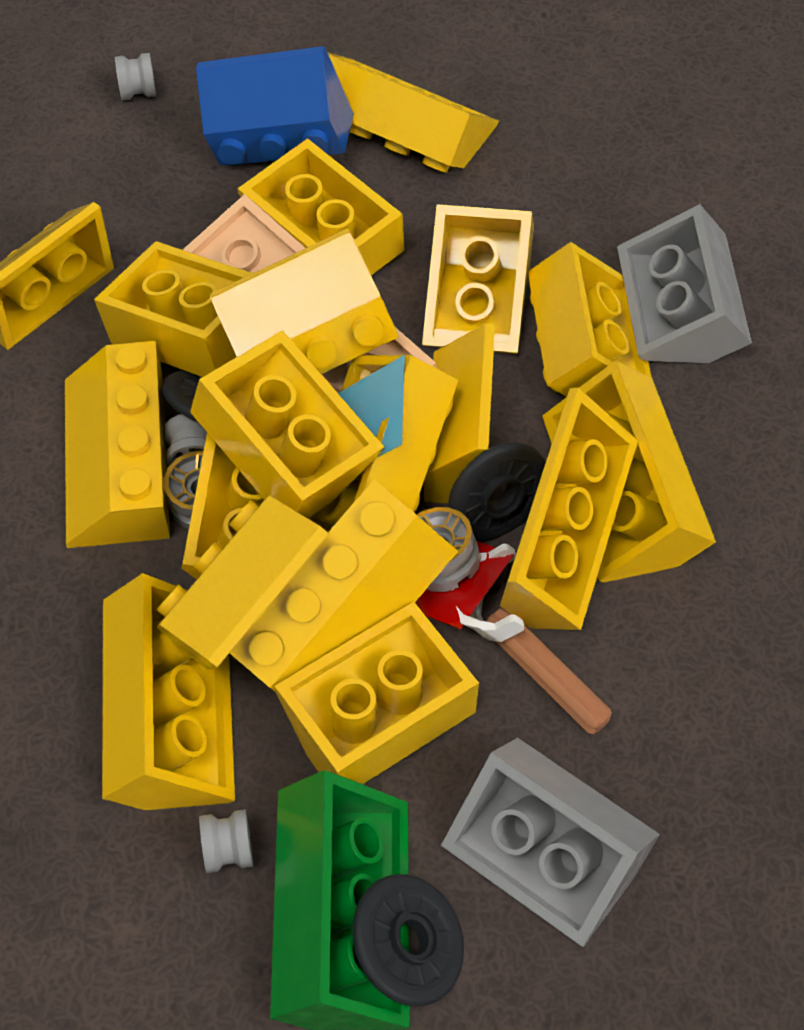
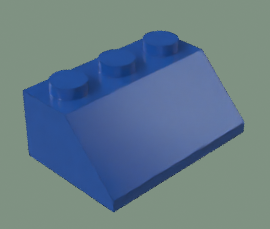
M325 46L198 62L196 74L203 135L219 165L229 166L275 161L307 138L328 155L345 153L354 113Z

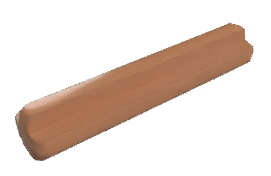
M500 608L490 615L486 622L496 623L511 614ZM525 625L524 630L502 642H497L587 733L594 735L608 724L612 714L611 709Z

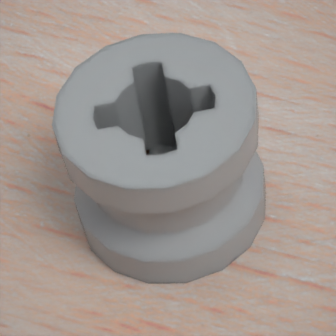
M142 53L137 59L130 60L125 56L115 57L121 100H130L135 94H144L147 97L156 96L150 53Z
M181 414L171 418L164 425V439L166 444L170 446L166 453L168 466L176 458L186 453L202 451L204 449L207 432L200 423Z
M246 809L234 811L229 818L217 819L212 814L199 816L206 873L218 872L223 865L233 863L240 868L253 867Z

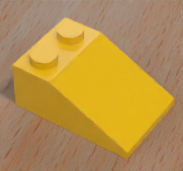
M437 204L422 346L442 348L487 323L495 324L494 353L518 355L534 231L532 211Z

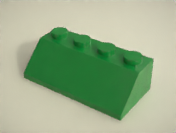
M327 770L320 771L278 790L270 1019L309 1030H405L410 1028V1006L399 1004L387 998L368 980L357 959L352 933L355 910L363 893L374 882L383 877L394 874L408 875V802ZM402 924L399 932L400 941L405 950L409 952V926Z

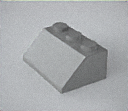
M700 204L617 246L638 356L643 361L711 363L752 343L726 234Z
M516 738L491 752L441 846L584 947L635 878L660 834L519 738Z

